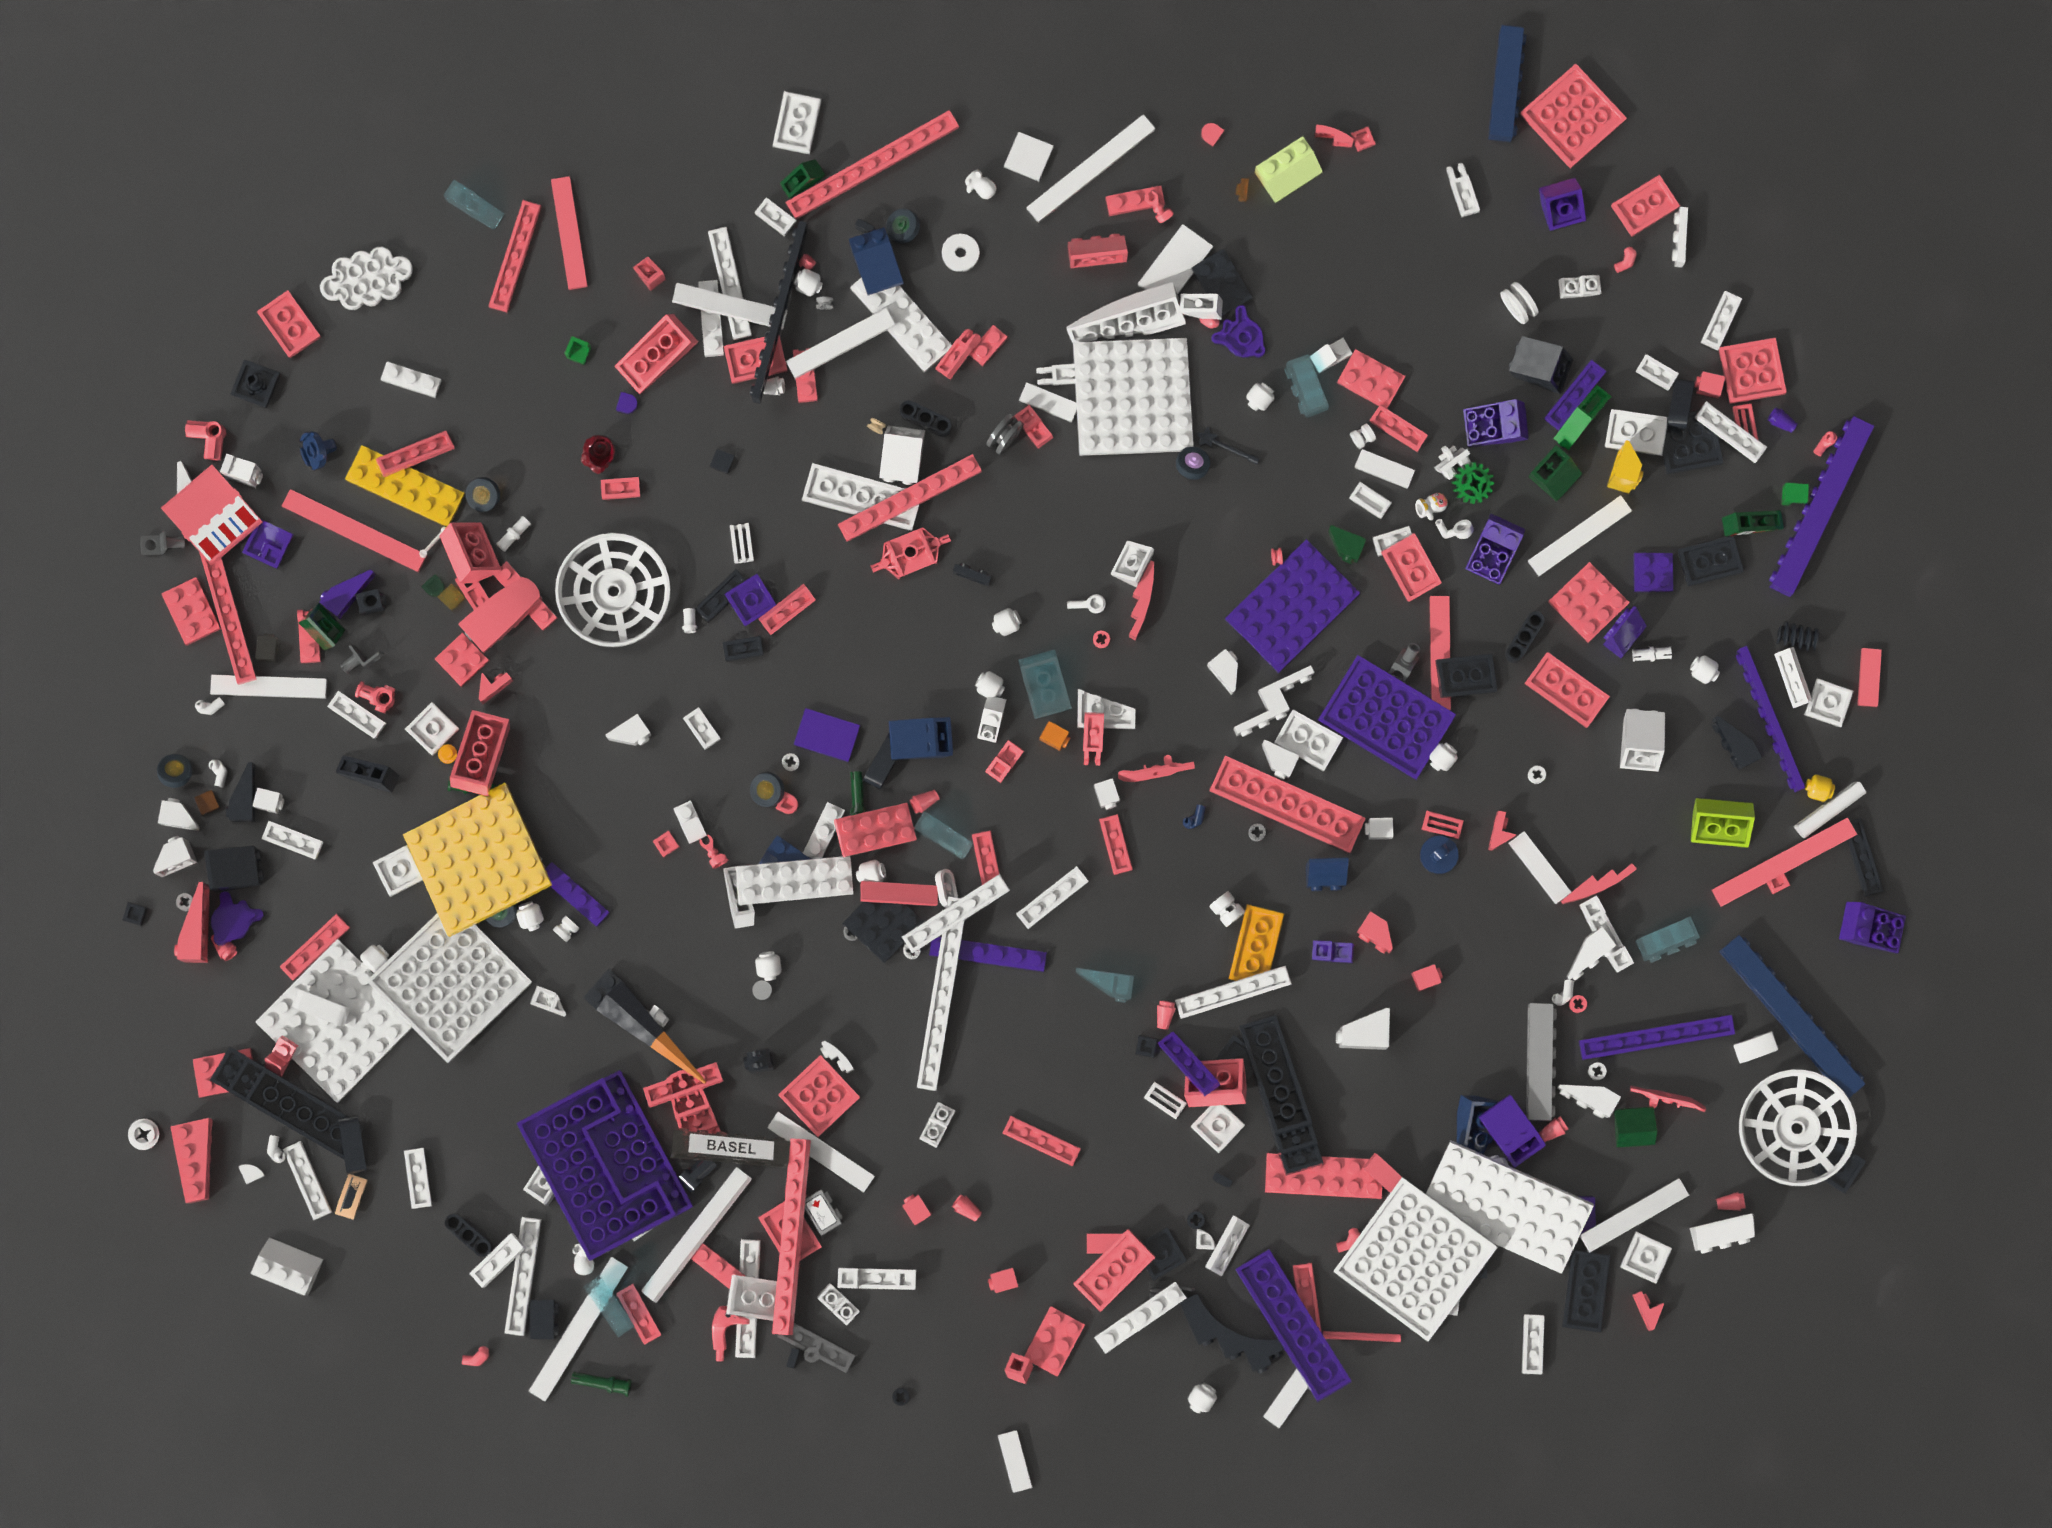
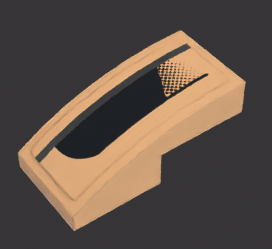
M351 1174L348 1175L335 1214L354 1220L367 1185L366 1179Z

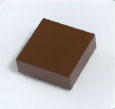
M213 790L194 797L202 816L220 808Z

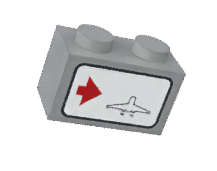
M822 1190L805 1199V1209L821 1236L841 1225L840 1220L843 1218L837 1208L833 1209L830 1205L833 1201L828 1192L823 1193Z

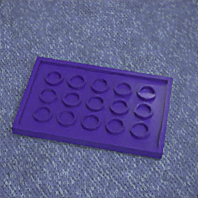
M1306 539L1225 620L1279 673L1360 592Z
M1357 655L1318 721L1417 780L1428 762L1430 754L1439 744L1456 714Z

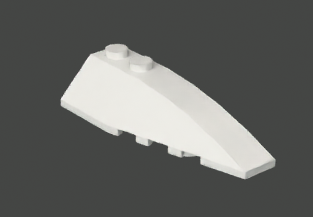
M1172 282L1112 302L1082 317L1066 328L1072 343L1094 341L1099 337L1113 339L1114 336L1125 335L1126 337H1132L1133 334L1137 333L1150 335L1184 325L1186 321L1184 314L1179 312L1180 300Z

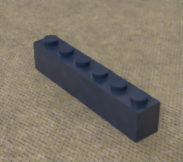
M1501 25L1499 30L1488 140L1511 142L1512 137L1516 136L1517 125H1514V118H1518L1519 107H1516V100H1520L1521 94L1518 82L1522 81L1523 71L1520 70V63L1523 64L1525 52L1521 51L1522 45L1525 46L1527 36L1523 34L1524 28Z

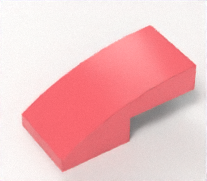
M1316 125L1315 137L1333 138V146L1352 147L1353 138L1346 133L1332 127Z
M1030 405L1014 415L1017 421L1024 423L1023 430L1038 449L1053 438V435Z
M1008 740L985 772L1001 783L1024 753V750Z

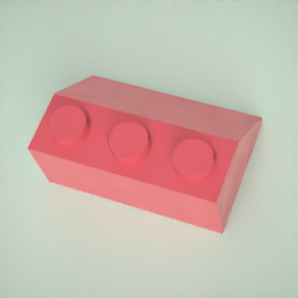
M1111 234L1107 238L1093 236L1089 240L1075 238L1068 242L1070 268L1127 262L1128 251L1125 236H1120V234Z
M481 522L450 523L439 535L459 583H476L502 570Z
M1243 1058L1200 1061L1220 1084V1086L1205 1097L1185 1075L1184 1096L1189 1107L1246 1104L1247 1085Z

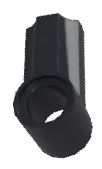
M704 1154L692 1167L687 1168L678 1177V1180L692 1193L717 1165L707 1154Z

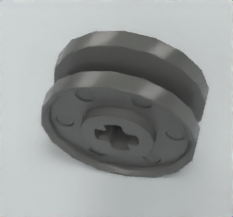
M1011 413L999 423L986 443L989 448L998 443L999 445L996 449L998 455H1002L1024 426V423L1021 421L1012 426L1011 423L1014 416Z

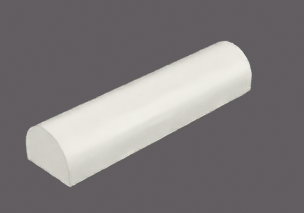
M1860 782L1851 783L1795 824L1794 828L1801 837L1806 838L1865 795L1864 787Z

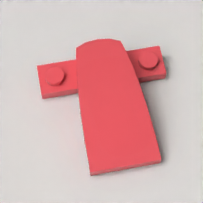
M507 561L501 566L502 570L494 574L505 588L482 603L458 624L483 653L498 640L500 641L528 614L543 631L558 619L542 601L543 599L537 586L531 580L521 577Z
M717 1062L696 1069L706 1080V1084L685 1070H681L670 1075L665 1081L643 1088L650 1108L671 1100L689 1159L704 1154L689 1152L690 1134L723 1137L703 1090L706 1087L723 1082ZM708 1139L707 1150L716 1149L715 1140ZM721 1141V1143H720L718 1149L722 1148V1147H721L722 1143H723V1147H725L724 1141Z

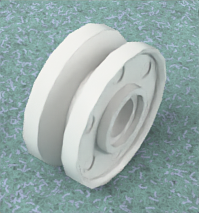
M1514 282L1510 286L1512 293L1504 289L1500 293L1501 298L1511 314L1521 324H1525L1529 320L1527 313L1535 317L1539 313L1538 308L1528 292L1519 283Z

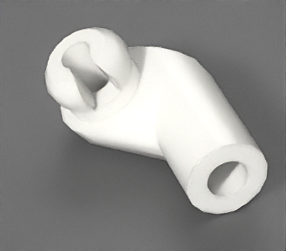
M211 760L209 768L217 775L214 785L224 788L227 769L221 761Z
M270 1135L267 1153L274 1162L281 1163L285 1160L286 1156L278 1147L279 1137Z

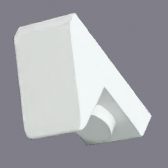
M1341 338L1331 345L1326 344L1311 355L1310 359L1317 371L1321 373L1352 356V352L1344 338Z
M691 801L673 808L689 844L707 836Z

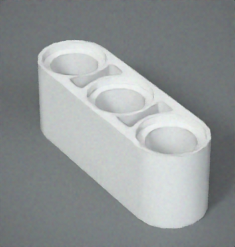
M298 989L291 1006L294 1009L341 1027L344 1026L350 1011L347 1007Z

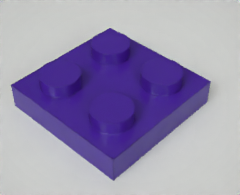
M1673 553L1633 554L1634 592H1673Z
M758 574L751 576L724 593L744 626L758 619L776 605Z

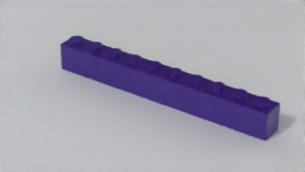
M1855 416L1850 421L1846 420L1842 428L1844 431L1843 436L1837 438L1834 444L1836 450L1834 454L1830 453L1826 461L1828 467L1826 471H1821L1818 477L1820 483L1818 487L1814 486L1809 496L1812 500L1810 504H1805L1801 512L1804 516L1801 521H1797L1793 529L1796 533L1793 538L1790 537L1785 545L1788 549L1785 555L1781 554L1777 562L1780 566L1777 572L1773 571L1769 578V581H1771L1770 588L1788 597L1793 595L1874 428L1873 425Z

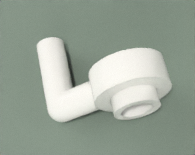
M1438 519L1435 522L1444 539L1457 536L1459 539H1466L1474 531L1469 520L1459 521L1450 530H1447L1442 519Z

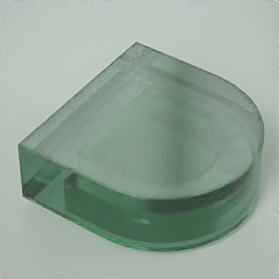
M436 574L421 586L431 597L441 596L445 589L444 583Z

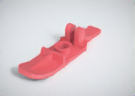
M1166 755L1164 756L1163 766L1154 765L1151 768H1146V765H1144V769L1136 771L1123 770L1118 772V779L1125 782H1139L1169 776L1179 771L1194 769L1195 765L1194 762L1174 763L1171 756Z
M1630 1086V1091L1642 1093L1648 1097L1649 1106H1653V1108H1656L1658 1100L1662 1099L1663 1102L1669 1104L1676 1102L1677 1107L1685 1106L1696 1108L1702 1112L1706 1111L1704 1105L1690 1097Z

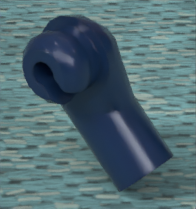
M1197 805L1195 814L1185 817L1183 825L1187 829H1193L1201 825L1206 806Z

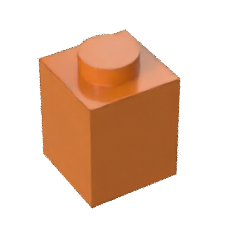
M1050 721L1040 736L1042 742L1059 751L1062 747L1066 748L1071 738L1068 737L1069 731Z

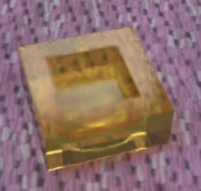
M452 584L438 596L451 611L465 599Z

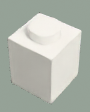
M1113 778L1094 784L1101 808L1105 807L1108 810L1117 807L1116 803H1119L1120 799Z
M257 788L253 807L278 814L284 805L283 795Z
M1369 818L1368 823H1365V835H1369V840L1392 839L1393 818Z

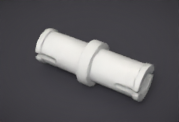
M522 516L512 528L509 527L507 529V533L496 543L497 546L505 552L515 540L520 539V535L531 523Z
M1651 646L1649 649H1632L1633 662L1643 660L1654 662L1656 659H1672L1671 647L1654 648Z

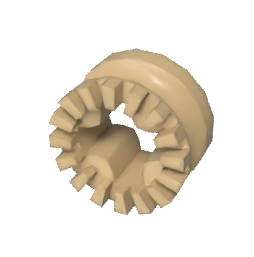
M871 418V424H868L867 427L876 433L882 434V429L886 428V425L875 418Z

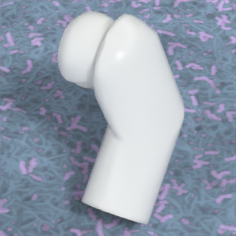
M220 697L212 703L198 700L195 708L201 714L212 715L223 707L225 703Z
M1565 980L1563 992L1554 994L1552 1002L1557 1006H1562L1568 1002L1573 996L1574 981Z

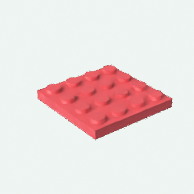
M1577 64L1572 66L1520 112L1525 121L1570 169L1627 119Z

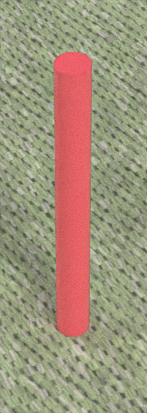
M1323 1331L1322 1333L1325 1339L1401 1342V1334Z

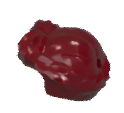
M594 435L586 439L581 457L583 465L590 467L597 474H601L608 468L615 454L611 439L601 435Z

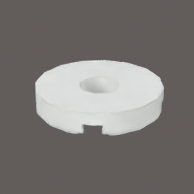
M956 234L949 237L942 248L944 263L953 271L964 272L970 270L978 262V244L972 237L965 234ZM962 248L966 251V255L961 258L955 255L956 250Z

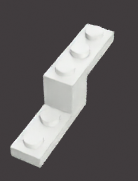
M1306 667L1260 689L1258 694L1267 712L1235 726L1234 731L1236 735L1241 734L1244 737L1252 733V729L1257 726L1261 729L1269 725V721L1274 718L1278 721L1286 717V713L1290 709L1281 690L1283 689L1286 692L1294 688L1293 684L1299 681L1303 684L1311 680V676L1314 674L1312 667Z
M1174 1282L1094 1338L1106 1354L1179 1304L1186 1297L1177 1283Z

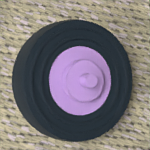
M1186 447L1177 456L1176 468L1185 478L1192 480L1201 479L1209 471L1210 458L1200 448Z

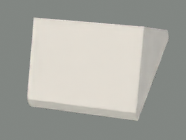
M1127 541L1111 575L1137 587L1155 549Z
M538 1166L523 1190L549 1206L555 1196Z

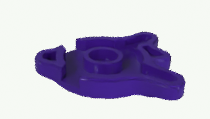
M1239 305L1235 310L1236 320L1234 322L1229 319L1224 320L1222 331L1212 335V342L1226 346L1230 352L1239 357H1262L1266 351L1263 345L1262 330L1255 322L1249 319L1245 306Z
M228 892L220 893V905L214 911L211 918L214 943L218 946H223L231 942V940L243 938L250 926L263 918L262 910L250 909L244 900L239 901L238 904H233Z

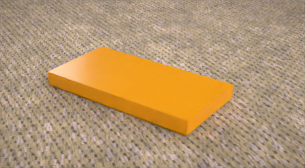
M1246 905L1229 980L1237 981L1271 970L1284 913Z

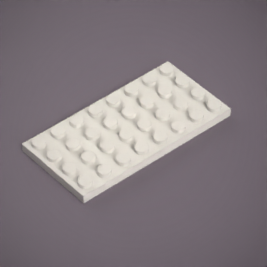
M1451 1140L1426 1192V1195L1490 1242L1559 1273L1563 1272L1594 1206L1589 1201Z

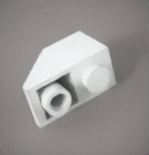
M987 696L978 733L979 739L996 743L1006 699Z

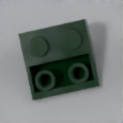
M1556 445L1528 477L1557 502L1582 473L1571 457Z

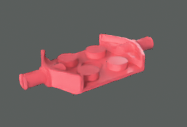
M922 527L885 542L881 561L870 565L874 573L884 568L897 579H900L902 576L932 564H937L939 547L951 542L948 534L937 538ZM907 548H914L916 554L913 557L906 556L905 550Z

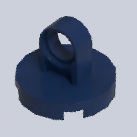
M314 431L304 433L300 438V441H303V447L300 448L302 459L307 466L313 467L312 470L324 467L327 458L326 454L338 449L334 439L323 441L318 433Z
M1434 836L1429 838L1421 847L1420 861L1423 867L1431 873H1447L1457 863L1458 849L1450 838Z

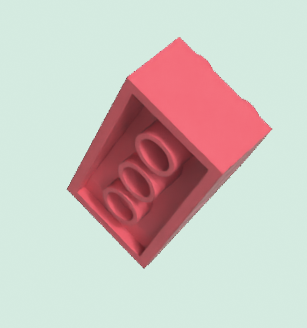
M666 314L615 367L632 387L641 394L684 357L698 343V340L674 314Z
M204 882L198 883L178 938V945H175L174 948L175 956L182 962L208 963L209 885Z

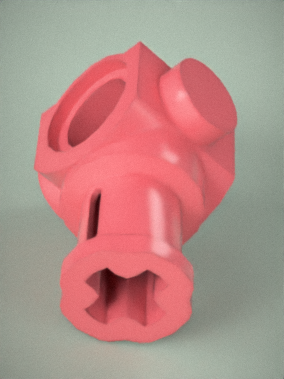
M361 681L357 687L355 697L370 700V704L376 706V711L385 714L395 703V688L384 685V688L378 686L373 688ZM383 695H389L390 697L389 702L386 704H382L380 701Z

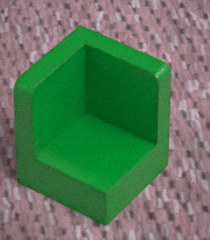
M572 336L565 351L566 358L585 365L591 350L590 343Z
M1785 483L1782 486V505H1790L1791 503L1806 504L1808 502L1809 484Z

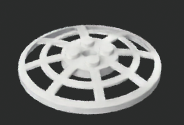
M600 534L580 543L564 559L556 579V602L565 623L582 639L604 647L626 646L645 638L661 622L670 601V580L661 558L645 542L625 534ZM607 541H625L638 547L633 556L622 552H609ZM596 543L600 544L602 554L590 559L583 567L573 561L584 549ZM644 551L650 554L656 561L662 573L661 577L651 579L647 568L639 561ZM611 558H620L629 562L625 569L621 570L612 567ZM603 560L604 571L600 572L597 576L588 571L595 563ZM635 566L641 570L646 581L634 582L630 574ZM569 567L578 573L574 583V596L562 598L563 579ZM584 577L592 582L590 593L580 595V584ZM664 584V602L658 615L649 610L653 601V587ZM611 587L619 589L617 596L613 597L608 594ZM648 588L647 601L645 606L635 601L637 591ZM593 601L598 608L592 618L584 610L582 602ZM576 604L578 611L588 622L582 631L570 620L564 605ZM630 608L639 612V615L633 620L624 623L622 613ZM604 613L615 615L617 625H606L599 621ZM644 616L654 621L643 633L634 638L627 639L626 629L637 624ZM594 627L606 631H618L620 641H601L590 637L589 634Z
M1807 1070L1782 1071L1761 1081L1746 1098L1739 1118L1741 1145L1752 1165L1769 1179L1790 1186L1813 1185L1834 1175L1850 1157L1857 1135L1855 1113L1845 1093L1827 1077ZM1798 1076L1797 1088L1784 1089L1773 1094L1767 1086L1769 1083L1780 1078ZM1806 1077L1822 1082L1835 1093L1825 1100L1819 1094L1805 1089ZM1761 1090L1768 1100L1761 1107L1757 1120L1746 1119V1112L1751 1101ZM1796 1094L1795 1105L1784 1108L1778 1100L1783 1096ZM1804 1095L1814 1098L1821 1105L1813 1111L1803 1106ZM1839 1099L1843 1102L1848 1113L1850 1130L1838 1129L1837 1118L1831 1106ZM1772 1104L1779 1114L1774 1122L1763 1121L1765 1112ZM1824 1111L1828 1112L1832 1128H1821L1818 1116ZM1794 1123H1799L1802 1126L1800 1134L1792 1132L1791 1127ZM1745 1126L1756 1128L1757 1139L1763 1150L1756 1157H1753L1747 1145ZM1762 1129L1773 1130L1776 1141L1768 1147L1763 1139ZM1820 1135L1831 1136L1827 1148L1822 1153L1815 1143ZM1837 1137L1849 1138L1844 1155L1833 1166L1826 1157L1833 1150ZM1781 1146L1791 1151L1790 1162L1781 1160L1773 1152ZM1809 1149L1816 1157L1809 1162L1798 1163V1152ZM1769 1157L1778 1165L1789 1168V1179L1773 1175L1759 1163ZM1818 1163H1821L1828 1171L1813 1179L1796 1180L1797 1169L1810 1168Z

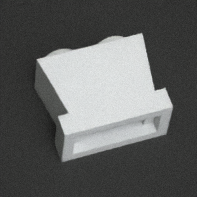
M226 454L220 470L226 479L256 488V485L260 484L263 477L262 470L256 463Z

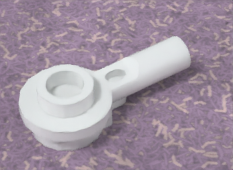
M1094 594L1087 600L1067 601L1068 609L1088 608L1092 613H1100L1104 610L1106 602L1101 595Z

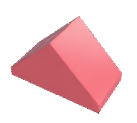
M646 257L633 267L650 291L666 280L662 270L649 257Z

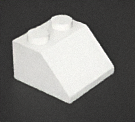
M179 836L169 839L168 843L163 845L153 869L154 874L164 877L197 863L189 841L182 837L179 838Z

